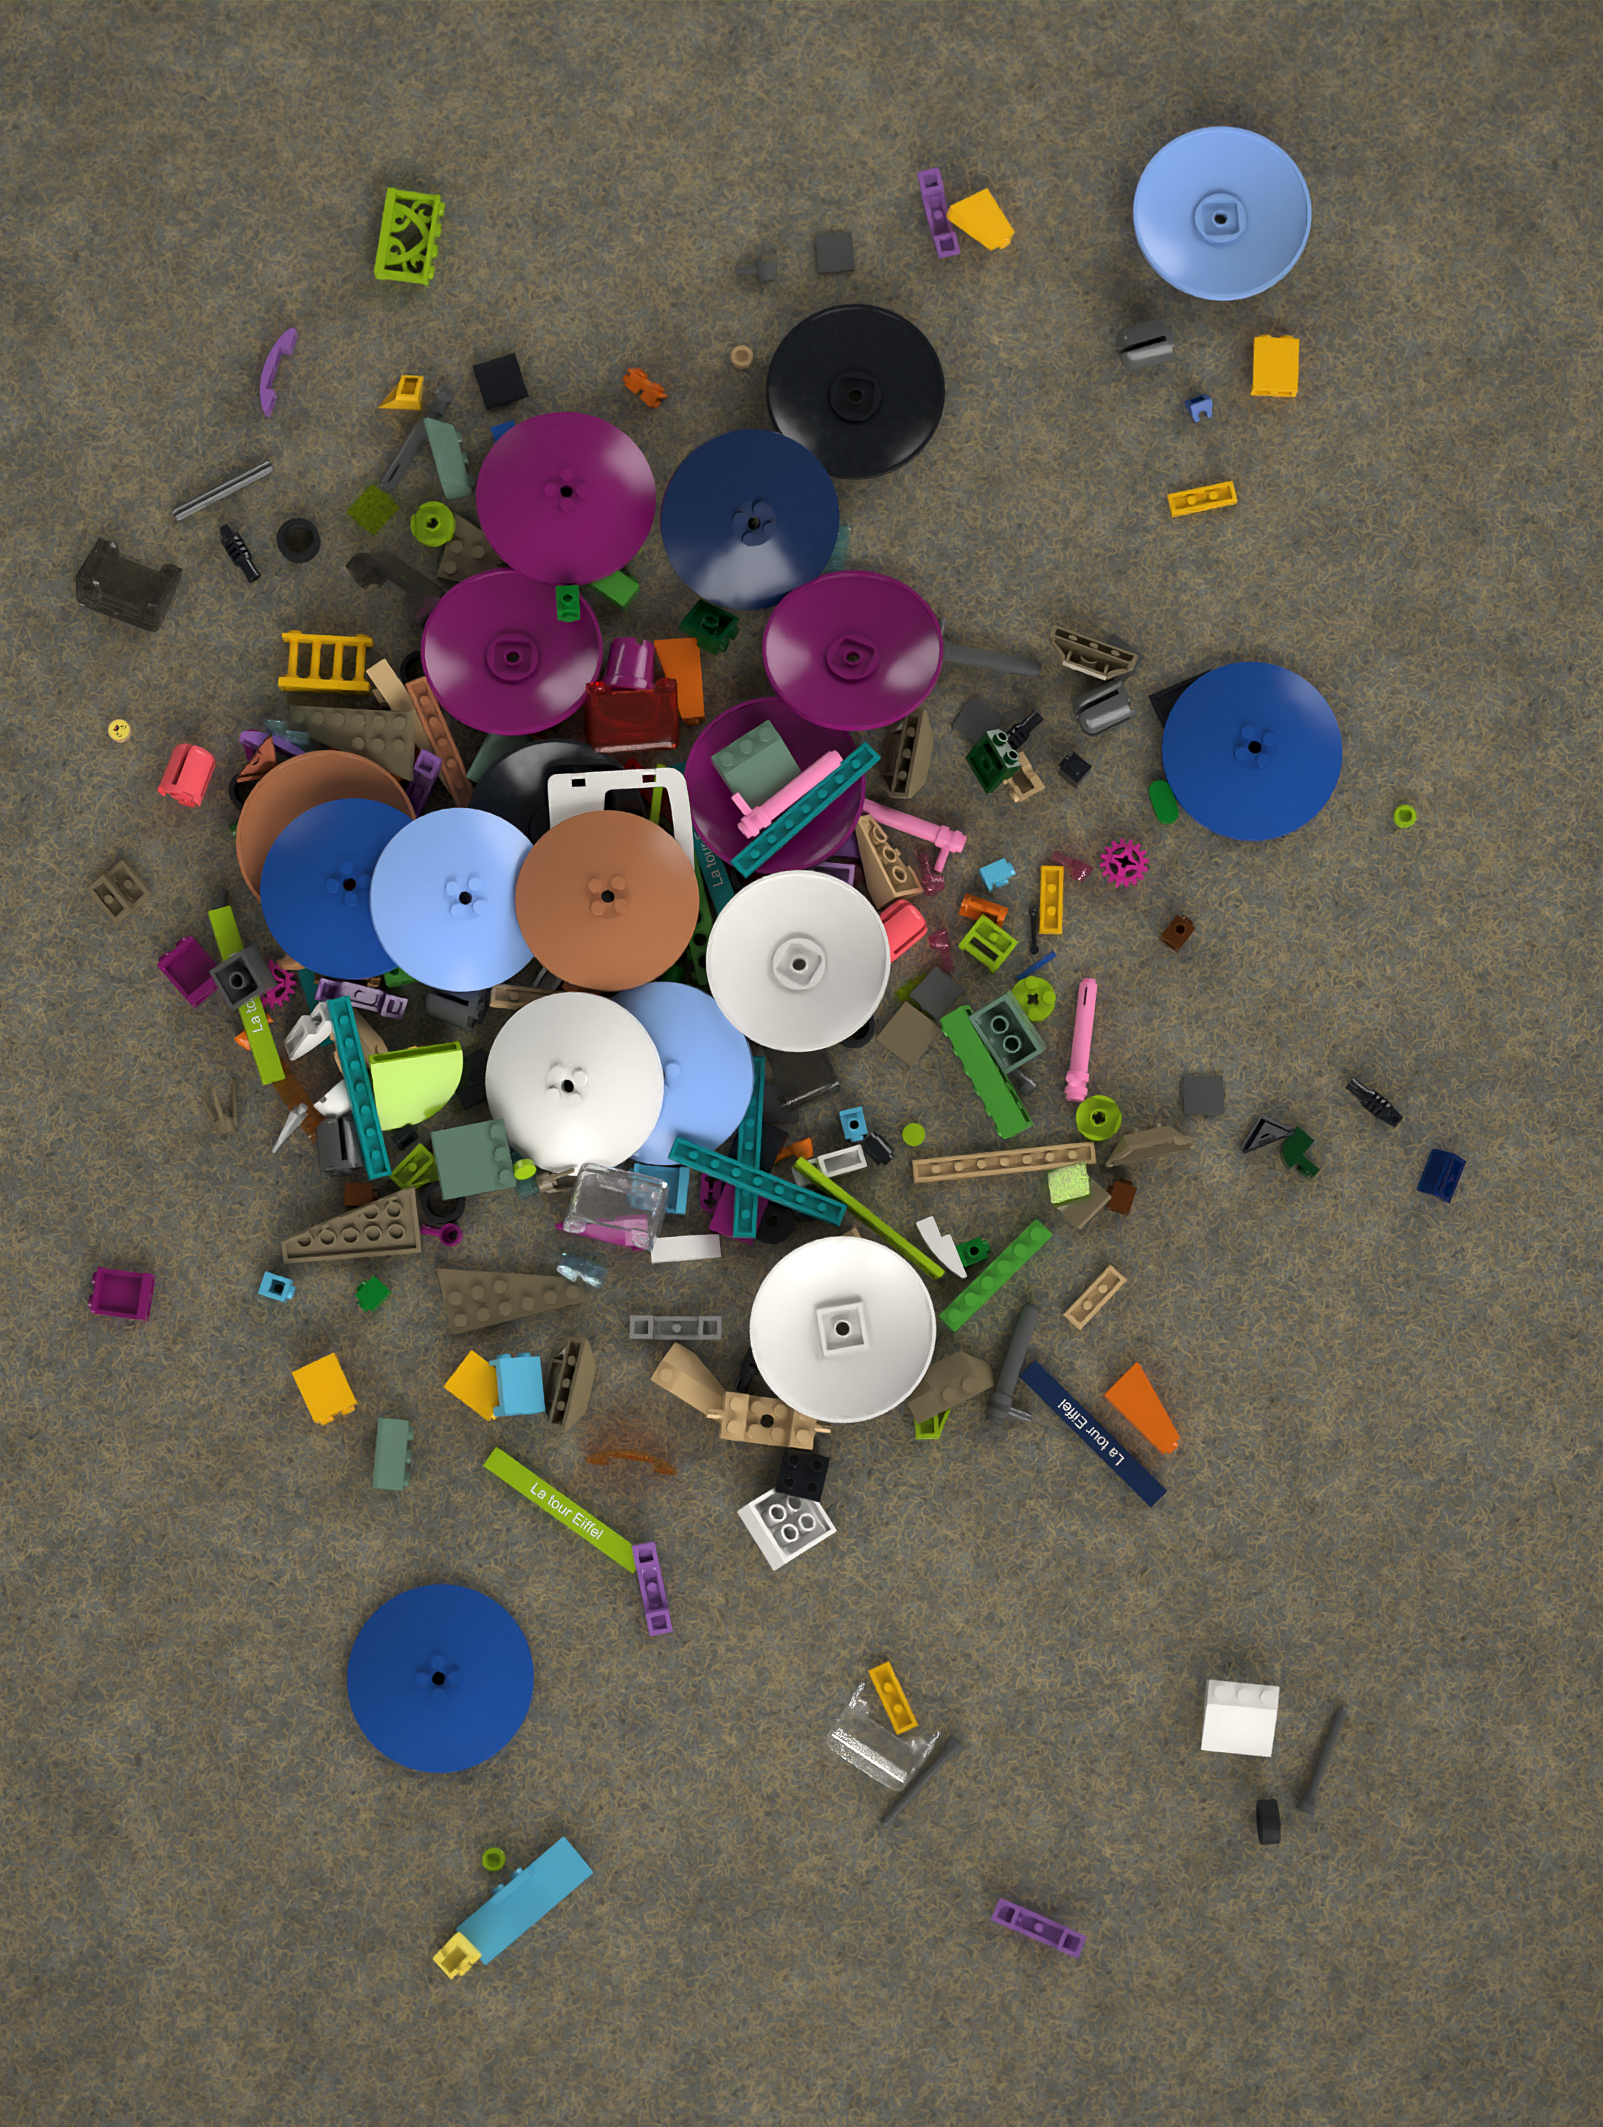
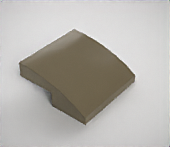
M121 860L107 874H102L87 888L88 892L114 924L124 919L153 895L152 891L126 860Z
M905 1001L876 1039L912 1067L939 1034L941 1028Z
M1077 1168L1046 1200L1080 1230L1112 1197L1080 1168Z

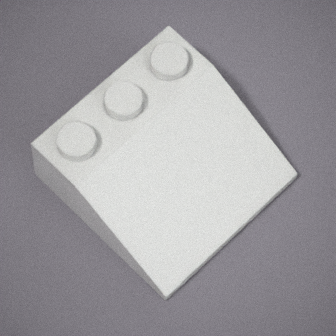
M775 1488L737 1511L774 1571L837 1531L819 1502L777 1493Z
M1206 1679L1201 1750L1271 1757L1278 1709L1279 1687Z

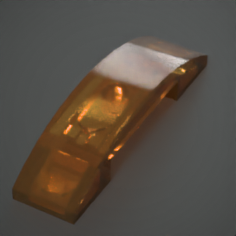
M281 1056L279 1059L285 1079L273 1082L272 1085L290 1111L293 1110L295 1105L298 1107L300 1103L308 1106L305 1112L308 1116L300 1126L314 1144L317 1142L316 1128L324 1118L313 1106V1102Z
M607 1450L585 1458V1463L609 1466L610 1457L655 1463L654 1473L678 1475V1471L664 1460L640 1451Z

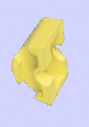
M458 1932L432 1959L452 1979L458 1973L461 1976L464 1975L472 1967L469 1962L473 1965L482 1954L464 1934Z

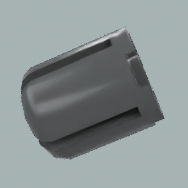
M1167 316L1128 326L1118 332L1116 337L1118 350L1157 339L1162 341L1119 355L1121 363L1126 369L1136 371L1177 359V356L1173 357L1172 347L1176 346L1171 326L1166 327L1163 320Z
M1117 676L1077 695L1072 704L1074 716L1077 722L1081 724L1080 728L1090 737H1097L1137 717L1136 710H1131L1129 707L1131 705L1130 696L1122 681H1118Z
M429 987L434 993L456 1001L453 1002L427 993L425 1008L427 1014L432 1018L470 1032H475L473 1028L477 1023L482 1024L488 1009V1005H485L486 993L490 995L489 990L453 992Z
M341 1116L339 1121L340 1140L337 1117H329L321 1121L316 1128L320 1175L330 1173L331 1178L350 1176L352 1171L362 1169V1173H364L366 1169L354 1118Z

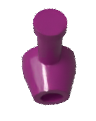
M423 1223L420 1229L423 1235L428 1234L439 1237L441 1243L445 1246H456L463 1240V1232L456 1224L447 1223L439 1228ZM454 1232L457 1233L456 1239H453Z

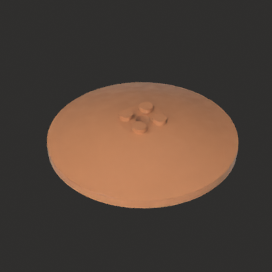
M335 750L304 753L282 762L269 771L256 784L245 801L236 832V852L240 870L246 884L258 901L261 903L260 883L263 866L273 843L287 825L307 810L334 800L358 798L387 804L403 812L413 821L416 820L412 804L395 778L385 769L367 758ZM348 879L344 883V889L347 891L353 890L356 886V881L353 879Z
M611 810L592 811L560 822L535 843L528 853L518 876L515 895L516 916L527 947L540 964L550 973L582 989L599 992H618L633 989L653 981L664 974L681 957L696 927L699 913V889L695 872L686 853L664 829L643 817L631 813ZM606 891L614 894L615 898L610 903L604 902L601 898V895Z

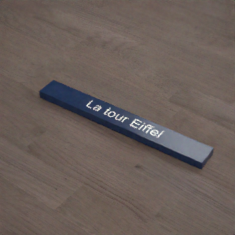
M1036 1360L1019 1376L1150 1508L1167 1492Z

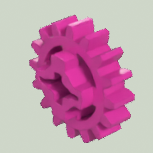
M1123 838L1120 839L1118 845L1115 841H1112V848L1106 846L1104 849L1107 855L1101 854L1100 859L1105 861L1099 865V868H1105L1102 877L1108 875L1107 883L1110 884L1112 881H1115L1116 888L1120 886V883L1124 884L1125 889L1128 888L1130 882L1133 886H1136V879L1141 881L1144 879L1141 872L1147 873L1148 868L1144 865L1149 863V859H1143L1147 852L1146 850L1139 851L1140 843L1133 846L1132 839L1129 840L1128 844H1125ZM1124 849L1123 853L1112 855L1114 852ZM1132 852L1137 856L1138 861L1134 860ZM1123 859H1126L1128 864L1125 868L1121 867L1122 863H1120ZM1110 866L1115 868L1116 875L1111 871ZM1129 872L1135 873L1131 877L1124 878L1125 874Z
M269 959L267 966L278 986L266 993L267 998L261 996L260 1000L262 1001L263 1008L269 1004L270 1008L274 1010L275 1004L282 1008V1001L291 1002L288 996L289 994H296L292 987L297 986V982L291 981L295 977L293 972L288 973L289 970L280 969L277 964L274 965L272 959ZM276 970L283 973L286 979L278 978ZM281 990H285L281 996L277 997Z

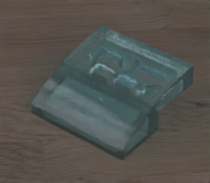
M264 719L267 734L280 737L294 744L305 753L312 752V743L308 732L290 731L287 721Z

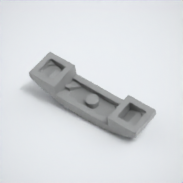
M630 1315V1339L722 1340V1316Z

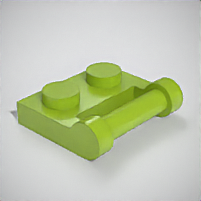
M982 914L958 947L962 951L966 950L987 966L989 968L988 971L994 975L1019 942ZM974 937L996 953L998 958L995 961L973 945L971 940Z

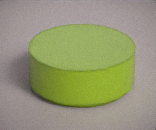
M1400 805L1393 813L1394 823L1401 828L1410 827L1416 820V812L1410 805Z
M917 1123L908 1124L902 1133L903 1141L912 1147L919 1146L925 1139L924 1128Z
M531 1159L517 1161L513 1165L514 1176L519 1180L533 1176L536 1172L534 1162Z
M492 1847L483 1853L482 1864L487 1870L494 1872L504 1866L506 1857L501 1849Z

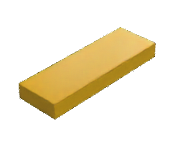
M1233 480L1167 494L1171 517L1237 504L1238 502Z
M1041 865L1039 934H1062L1064 866Z
M887 1661L868 1670L896 1734L899 1735L918 1726L890 1662Z

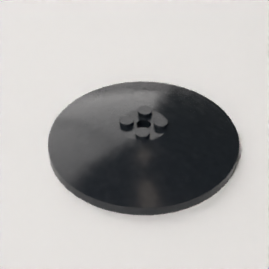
M844 304L826 308L810 315L797 324L784 337L774 353L769 366L766 381V403L775 432L788 436L807 448L821 462L829 476L849 480L871 479L902 468L917 457L928 445L942 417L945 403V379L935 349L926 336L910 321L899 314L878 306ZM853 392H858L862 398L858 402H852L849 399V395Z
M561 738L536 740L510 750L494 762L477 783L468 808L488 812L504 819L521 831L534 846L550 828L548 780L552 775L620 771L625 769L604 751L581 741ZM572 779V787L586 786L585 779ZM638 788L615 789L606 792L604 810L622 811L647 819L645 805ZM609 892V893H610L611 902H612L615 897H614V894H613L612 892Z

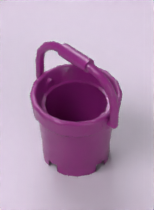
M620 637L613 639V643H610L604 677L599 679V682H596L592 690V707L595 714L602 721L610 724L611 727L629 731L642 730L650 727L656 721L660 708L661 697L656 695V687L653 685L655 646L645 640L640 645L635 643L636 638ZM597 694L600 698L617 705L646 706L654 703L652 717L642 724H635V722L617 718H608L600 711L597 705Z

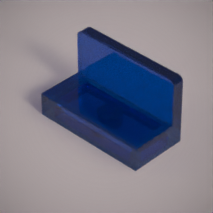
M1432 1149L1417 1191L1433 1195L1443 1202L1450 1203L1466 1161L1454 1153Z

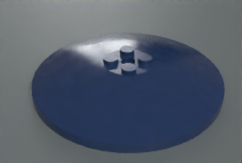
M732 430L712 437L700 444L682 460L674 471L664 492L661 504V538L664 550L676 573L701 597L731 609L759 610L778 605L796 587L816 579L824 570L835 548L838 537V499L832 480L824 466L799 442L770 430ZM751 517L759 519V525L754 529L748 527V520Z

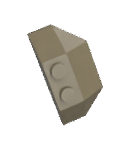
M1053 625L1048 637L1062 665L1069 667L1073 671L1089 674L1095 679L1108 680L1132 671L1139 656L1057 625Z
M915 709L907 716L896 721L887 732L879 778L888 796L891 798L910 799L926 783L934 742L926 710Z
M1161 1123L1150 1125L1148 1130L1141 1132L1139 1128L1125 1131L1126 1135L1122 1136L1104 1166L1105 1170L1186 1152L1194 1150L1196 1143L1168 1125L1162 1127Z
M567 1336L549 1358L543 1384L545 1412L542 1413L546 1420V1427L568 1431L586 1413L597 1368L589 1340Z
M959 1351L928 1366L922 1380L911 1393L907 1405L917 1424L995 1386L997 1379L987 1362Z

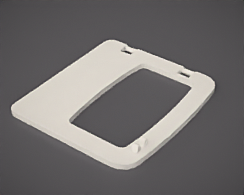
M656 768L555 774L549 778L550 829L573 816L604 810L605 794L609 790L665 787L668 790L671 803L675 840L686 853L694 870L693 832L687 785L683 775L676 769ZM656 774V782L643 783L642 775ZM572 779H585L586 786L572 787ZM609 891L604 892L601 895L602 900L610 903Z

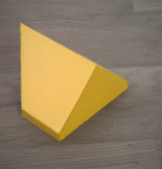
M401 375L399 383L378 408L421 410L423 376Z

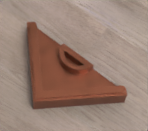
M272 734L267 736L239 773L237 783L262 779L269 771L278 766Z

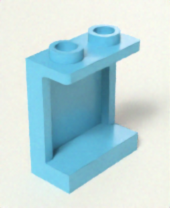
M634 1163V1168L629 1169L628 1181L632 1182V1191H627L626 1204L630 1205L632 1211L686 1215L690 1168H673Z
M531 1353L517 1354V1357L511 1358L510 1354L497 1355V1359L489 1361V1366H496L500 1406L493 1407L494 1417L545 1412L540 1356L531 1357Z

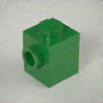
M556 586L558 621L573 622L580 620L579 586Z
M373 1276L368 1282L364 1280L356 1288L358 1293L355 1296L359 1299L356 1304L365 1312L370 1310L374 1313L392 1292L378 1278Z

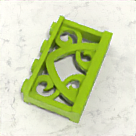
M391 187L387 188L374 268L376 279L396 280L429 286L430 279H434L435 266H432L433 258L438 256V245H435L436 238L441 236L442 224L439 223L440 216H444L445 203L442 202L441 195L402 191ZM398 200L414 203L411 209L398 203ZM421 204H429L433 209L428 217L424 216L426 209L420 210L418 215L415 211ZM404 216L407 217L402 225L395 223L397 218H401L403 221ZM412 221L420 230L423 239L413 249L405 252L402 242L392 237V233L405 230ZM430 223H431V228H430V232H429V230H428V228H427V226H426L425 224H430ZM398 246L401 250V255H398V250L392 253L391 248ZM427 249V253H426V257H425V256H424L423 254H421V253H423V252ZM411 261L412 266L416 268V262L421 261L424 265L423 270L419 273H412L408 270L406 262ZM402 264L404 272L387 270V267Z

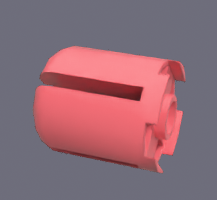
M187 743L177 745L172 750L157 789L158 793L164 797L168 793L172 798L179 800L177 803L193 808L197 804L200 807L216 767L215 758L207 750L199 746H192Z
M904 899L896 900L879 914L888 937L891 962L899 958L924 937L928 930L926 921L919 910L912 903Z

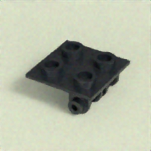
M785 1447L775 1492L820 1503L830 1458Z

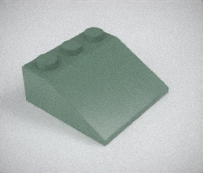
M424 418L446 500L449 501L473 494L471 487L475 486L472 473L467 474L465 466L469 465L466 452L461 453L459 445L463 444L460 431L455 432L454 425Z
M769 720L711 756L712 765L734 795L738 792L751 810L756 806L760 807L802 773Z
M504 1119L430 1132L443 1200L516 1186Z

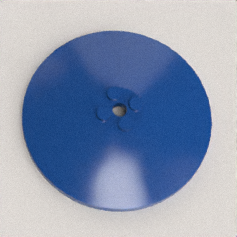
M1240 662L1225 665L1206 673L1181 694L1174 704L1164 727L1161 758L1166 781L1176 801L1194 821L1226 838L1241 841H1264L1287 835L1299 829L1314 818L1324 807L1333 793L1340 775L1342 740L1336 718L1330 706L1318 690L1308 681L1294 672L1277 665L1261 662ZM1249 743H1258L1260 752L1256 754L1251 753L1248 749Z
M358 798L339 799L307 810L295 818L279 834L263 866L260 898L263 914L273 937L281 948L297 963L317 974L347 980L375 977L399 967L386 953L375 932L370 913L369 891L371 878L379 856L389 841L402 828L413 821L409 816L394 807L374 800ZM348 879L356 881V886L351 891L344 889V883Z
M450 1584L425 1585L413 1588L390 1599L364 1624L356 1638L349 1658L347 1670L348 1696L354 1717L367 1739L385 1756L405 1767L430 1773L456 1772L468 1769L491 1758L507 1745L519 1730L527 1715L533 1695L534 1667L532 1655L527 1640L517 1622L493 1599L463 1586ZM438 1671L444 1673L446 1678L444 1684L440 1686L436 1685L432 1679L433 1675Z

